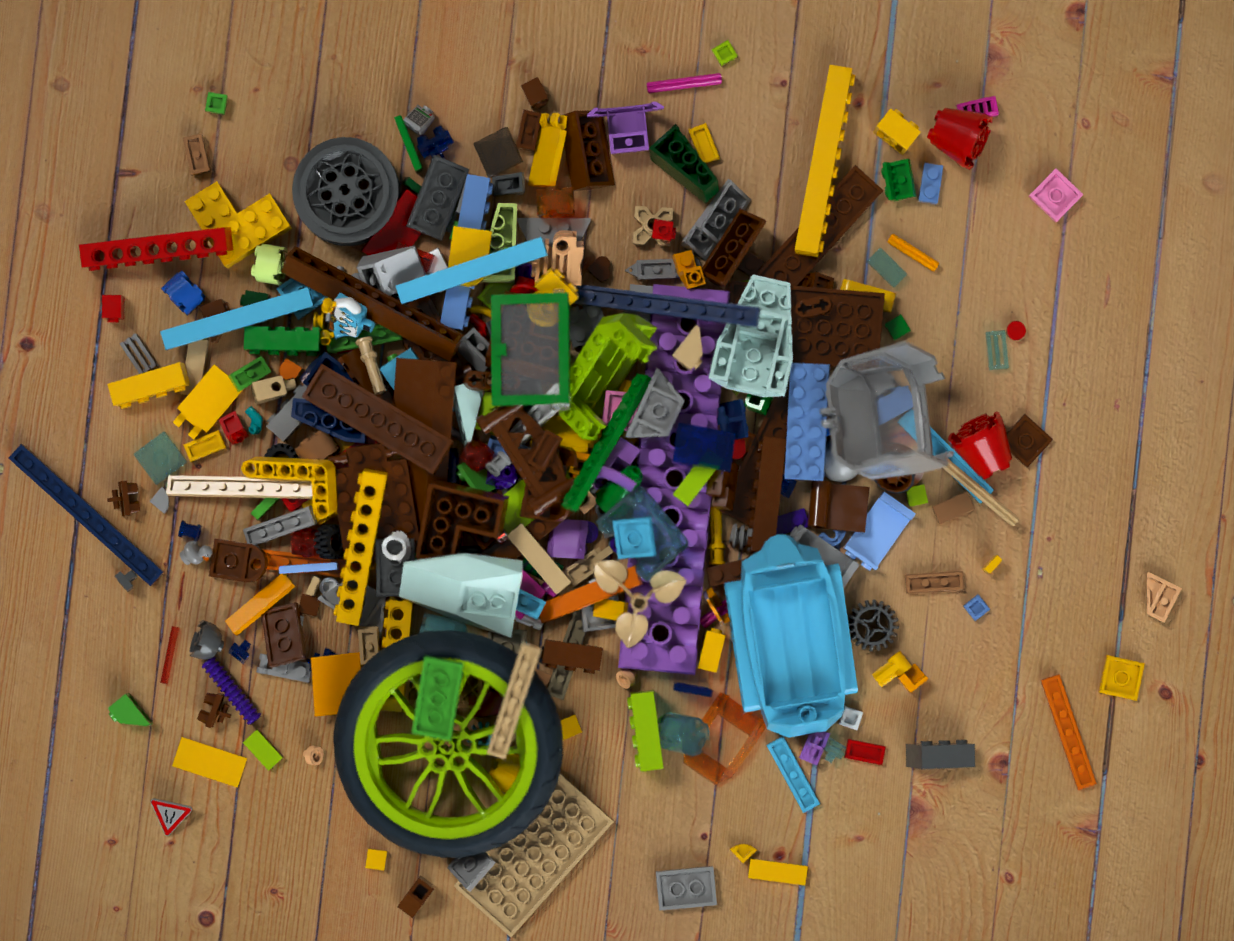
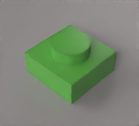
M208 92L205 111L225 115L228 96Z

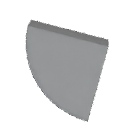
M161 487L150 502L164 514L169 508V496L166 494L165 488Z

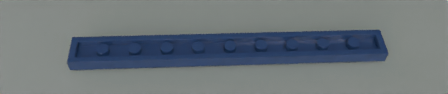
M575 285L579 290L577 292L579 298L573 302L574 304L757 328L759 325L760 307L589 285Z
M20 444L8 459L148 585L152 586L164 573L159 566L23 444Z

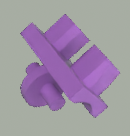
M824 731L809 734L799 758L817 766L830 733Z

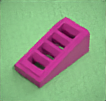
M996 96L956 104L957 109L964 110L963 108L967 107V111H972L971 106H974L975 112H980L979 104H982L985 114L992 117L999 115ZM987 103H990L992 112H988Z

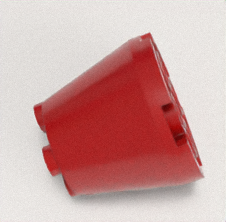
M944 108L942 111L938 110L934 119L936 121L935 126L929 130L927 138L930 139L932 145L961 167L968 170L974 167L973 160L977 159L978 156L980 157L991 132L988 125L989 122L992 123L993 117L985 113Z
M994 412L992 416H988L985 413L961 425L958 433H951L948 437L951 447L983 479L991 477L993 472L999 469L1003 471L1011 466L1009 462L1012 459L1004 421L999 412Z

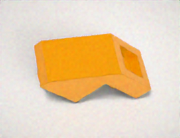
M692 250L672 255L677 274L687 289L706 284L701 266H696Z

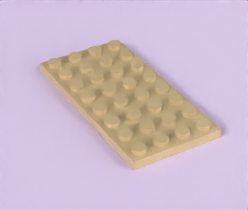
M560 773L551 798L534 822L517 837L498 848L486 851L496 863L471 891H468L459 881L455 883L454 887L506 934L512 937L614 821Z

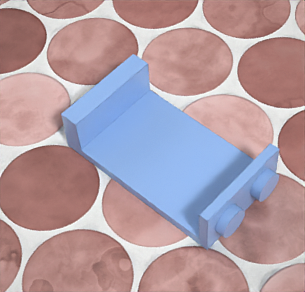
M882 492L867 513L865 533H853L843 548L846 550L845 554L853 560L858 558L862 561L861 566L868 571L871 569L877 570V566L916 513L886 492Z

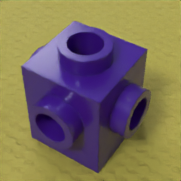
M510 464L500 471L498 477L487 471L485 484L493 485L499 490L508 489L516 483L518 476L516 468Z

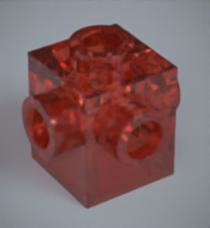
M476 439L466 445L460 460L466 463L470 469L479 472L482 469H487L486 464L492 461L495 452L487 444Z
M304 528L294 532L291 536V554L302 555L303 557L314 556L318 550L314 548V545H316L314 539L317 538L315 532L318 531Z

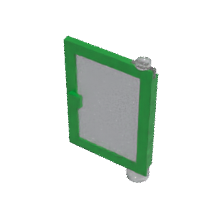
M553 289V293L491 295L492 406L550 405L551 411L570 410L569 293H565V289Z

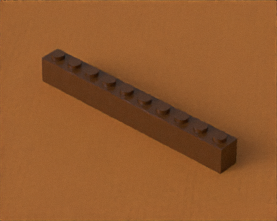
M296 246L286 255L281 273L332 300L336 299L339 293L353 298L367 308L366 318L443 359L451 361L457 353L464 336L463 334L406 304H401V301Z

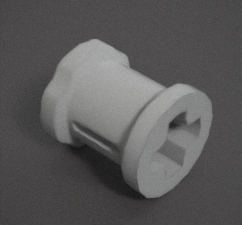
M499 451L497 457L486 464V468L492 475L498 477L500 471L511 464V460L504 452Z

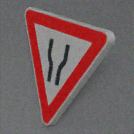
M155 798L151 799V805L166 836H169L193 809L191 806Z

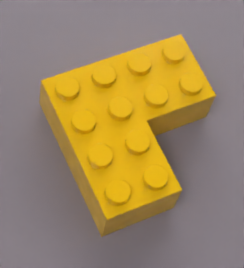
M217 181L184 201L202 230L231 227L233 251H227V255L219 256L226 268L232 267L254 253L256 246L269 244L293 229L270 193L239 213ZM210 238L209 242L213 247L214 241L212 238Z

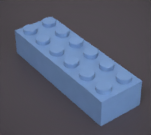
M792 362L790 369L784 479L824 480L827 428L821 426V421L828 417L820 415V410L828 408L826 383L830 378V364Z

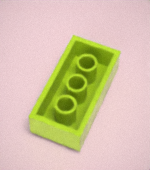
M654 691L631 692V697H627L628 709L633 710V716H630L631 729H635L636 734L632 736L633 748L638 749V754L634 755L636 768L640 767V772L663 769Z

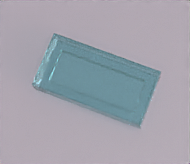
M881 247L866 261L893 288L907 275Z

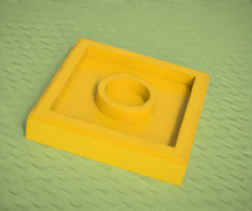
M1106 655L1098 692L1137 701L1145 663Z

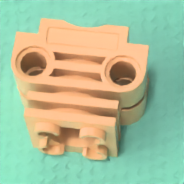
M560 230L556 232L553 237V247H549V239L545 238L548 256L532 262L531 277H535V282L539 279V275H543L552 267L554 270L559 269L565 277L563 279L568 284L571 282L574 285L581 286L582 268L580 264L583 258L584 241H576L577 231ZM564 240L567 244L562 246L558 242Z

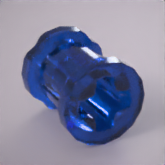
M182 520L178 537L182 538L185 536L198 541L202 525L198 524L196 526Z

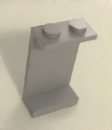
M801 524L798 527L796 526L790 533V536L798 544L818 548L825 565L839 564L844 588L859 564Z

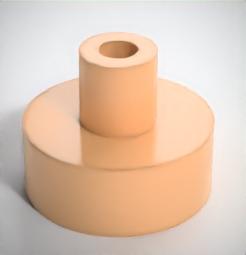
M623 668L617 672L616 679L621 687L628 689L635 684L636 672L634 670L630 671Z
M312 745L303 752V756L307 764L317 766L322 762L324 753L321 747Z

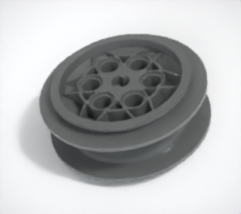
M352 137L330 139L312 148L299 163L292 184L294 206L303 223L317 237L339 246H357L367 243L370 237L380 231L389 221L395 210L397 200L401 196L398 176L385 154L371 143ZM348 168L355 169V174L351 177L345 174ZM330 173L337 175L334 182L327 181V176ZM362 181L369 182V187L366 190L359 188ZM345 188L350 190V193L344 195L342 192ZM328 191L331 192L332 198L328 201L323 200V194ZM362 199L365 202L364 206L360 209L356 208L355 202ZM339 205L346 206V211L343 214L336 212Z

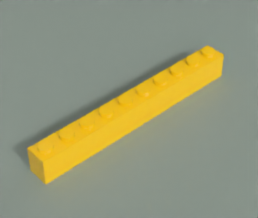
M829 65L795 245V254L818 257L819 252H823L824 241H821L822 234H826L828 226L825 218L826 215H830L831 204H828L829 197L834 195L835 185H832L833 178H837L838 167L835 165L836 160H840L842 148H839L840 141H844L845 130H842L843 122L847 123L849 114L846 111V106L851 104L852 93H849L850 86H854L856 75L853 74L852 68Z

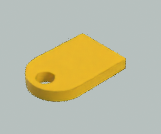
M454 226L448 268L488 255L492 231ZM484 277L462 284L461 286H475L479 284L484 279Z

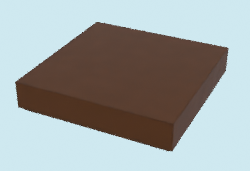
M1023 414L1006 433L1011 454L1026 468L1053 440L1026 414Z

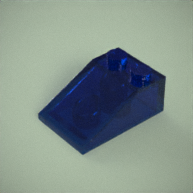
M678 423L672 464L730 472L736 433Z

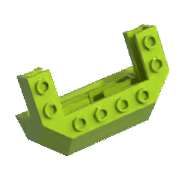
M620 313L602 317L570 368L571 398L569 399V404H564L559 409V416L582 439L597 441L599 432L607 426L600 419L603 414L605 390L618 391L637 359L639 358L642 362L647 363L649 360L647 357L652 350L657 348L650 340L657 327L639 315Z

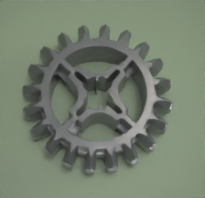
M865 600L866 607L858 603L860 610L852 609L856 615H848V618L853 619V622H848L849 626H852V629H849L850 633L854 632V635L850 638L851 640L858 639L855 643L856 646H859L862 642L861 649L863 650L869 645V651H873V646H876L877 651H880V644L884 648L888 647L885 642L886 640L893 643L890 635L897 636V633L892 632V630L899 629V626L893 625V622H897L898 618H891L895 611L888 613L889 605L884 609L882 608L884 605L883 601H880L879 605L876 606V600H872V605L869 604L868 600ZM875 609V613L870 619L866 620L860 617L865 611ZM881 612L888 621V628L883 627L879 622ZM873 620H875L877 622L875 624H877V627H880L881 630L873 628L872 631H870V627H868V624H865L864 621L872 623ZM857 623L864 625L866 628L864 639L858 632ZM875 632L885 633L884 637L880 640L870 642Z

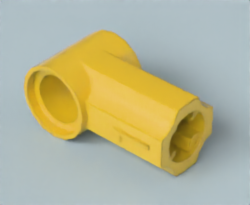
M899 651L871 675L882 688L896 676H900L909 670L912 665L903 653Z

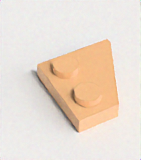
M1148 572L1147 615L1165 623L1182 588Z

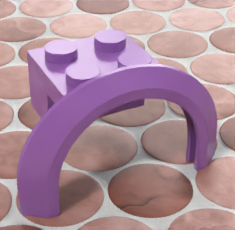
M655 101L635 106L594 108L587 114V117H607L611 154L648 151L649 144L645 112L663 110L664 106Z
M621 437L592 484L593 487L597 490L603 485L601 483L603 479H607L631 493L636 482L620 472L633 464L640 449Z

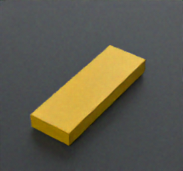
M750 858L748 878L806 885L808 866Z

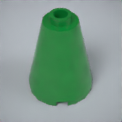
M628 466L620 472L636 482L631 493L610 480L600 486L595 492L597 495L596 503L605 513L609 515L613 513L616 514L617 518H621L629 512L643 479L641 470L636 466Z

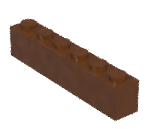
M763 437L762 442H758L757 453H761L760 460L756 461L755 472H759L758 479H754L753 491H756V498H752L751 503L754 517H750L749 529H752V535L748 536L747 548H750V553L753 554L762 550L765 542L770 537L776 535L787 439Z

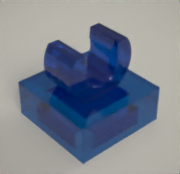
M783 474L780 495L789 499L797 481L794 479H784L785 475Z
M246 640L240 646L234 643L229 649V654L244 665L250 654L247 651L251 644Z

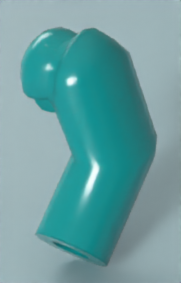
M250 406L245 410V413L251 418L248 430L251 434L255 435L259 434L262 430L263 418Z

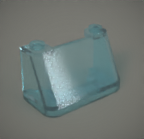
M638 486L598 519L596 523L602 533L611 535L614 533L613 520L651 516L657 555L635 558L639 562L636 565V572L639 577L647 582L686 549L689 542L644 488Z

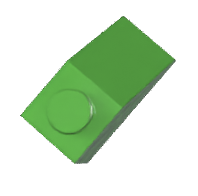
M130 693L123 695L108 708L110 711L109 716L114 722L118 721L121 724L149 726L153 723Z

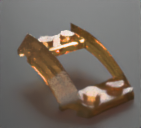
M721 692L685 742L683 763L714 785L733 777L766 728L763 718L760 719L751 712L744 713L740 704L729 698V695ZM717 715L748 735V738L727 768L696 747Z

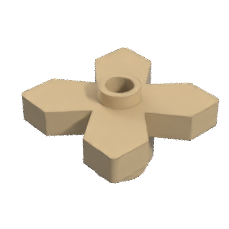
M635 206L634 218L643 226L633 232V244L645 245L650 240L653 230L649 226L654 224L655 219L672 221L673 208L662 207L655 215H652L647 206ZM655 239L659 246H671V243H664L663 240Z

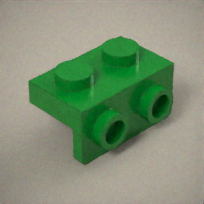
M910 159L890 163L884 162L881 173L886 182L884 190L888 200L899 201L916 197Z

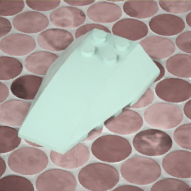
M753 274L737 305L761 308L758 328L734 324L725 325L722 334L717 340L709 379L726 389L760 397L785 396L793 361L790 283Z

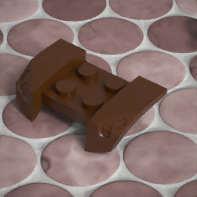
M532 441L531 449H534L536 447V443ZM559 445L557 451L567 474L568 466L578 467L576 451ZM551 467L546 468L539 482H555L557 480V476L553 474ZM525 484L520 517L561 522L566 519L570 510L561 506L563 498L543 510L544 513L537 517L527 502L533 495Z

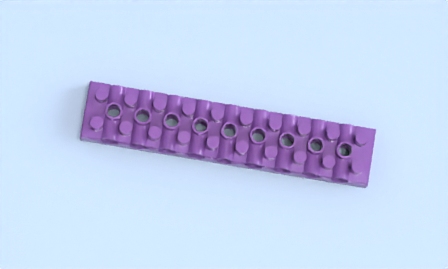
M653 284V294L729 303L730 291L702 288L687 289L680 286ZM651 314L650 323L657 327V330L650 340L657 348L652 350L647 357L649 360L646 363L645 375L652 378L656 369H660L679 394L688 397L690 404L686 409L680 410L668 437H639L638 448L640 452L637 457V467L641 470L643 479L633 501L632 518L651 516L657 555L628 558L627 568L637 566L643 583L629 589L632 594L641 593L646 596L650 590L654 589L650 584L651 577L659 571L676 572L686 579V583L680 595L669 603L659 602L655 597V592L652 593L649 600H647V607L636 614L644 615L647 618V632L636 645L627 648L621 640L618 668L695 675L711 496L706 494L707 481L689 506H686L673 496V493L679 486H670L666 481V476L671 471H678L684 480L708 448L715 453L718 429L717 408L720 404L721 385L709 379L717 340L722 334L726 323L693 319L700 328L703 353L700 359L703 362L696 370L692 368L691 371H683L678 368L677 361L672 355L690 334V332H685L680 327L681 321L685 318ZM682 433L686 438V444L682 448L673 447L670 443V436L672 434ZM668 509H673L679 514V521L675 525H667L663 521V513ZM665 547L672 548L675 552L676 557L671 564H664L659 559V553ZM625 592L624 602L629 603L628 613L633 614L634 609L630 603L631 598ZM657 625H665L668 628V637L663 641H657L652 636V630Z

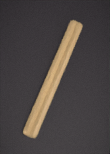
M948 459L949 463L947 467H943L944 470L1008 524L1014 526L1019 521L1015 514Z

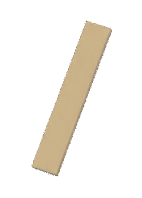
M525 642L522 643L487 754L506 759L542 648Z

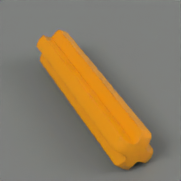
M891 234L887 242L931 271L937 269L938 261L895 234Z

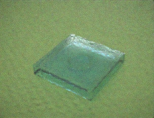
M165 431L133 454L155 485H158L168 475H171L187 463Z

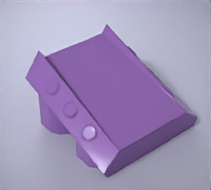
M564 520L549 532L547 554L550 557L584 559V555L587 553L588 521Z

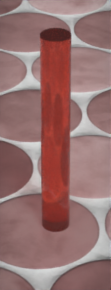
M171 627L160 683L168 684L179 627Z

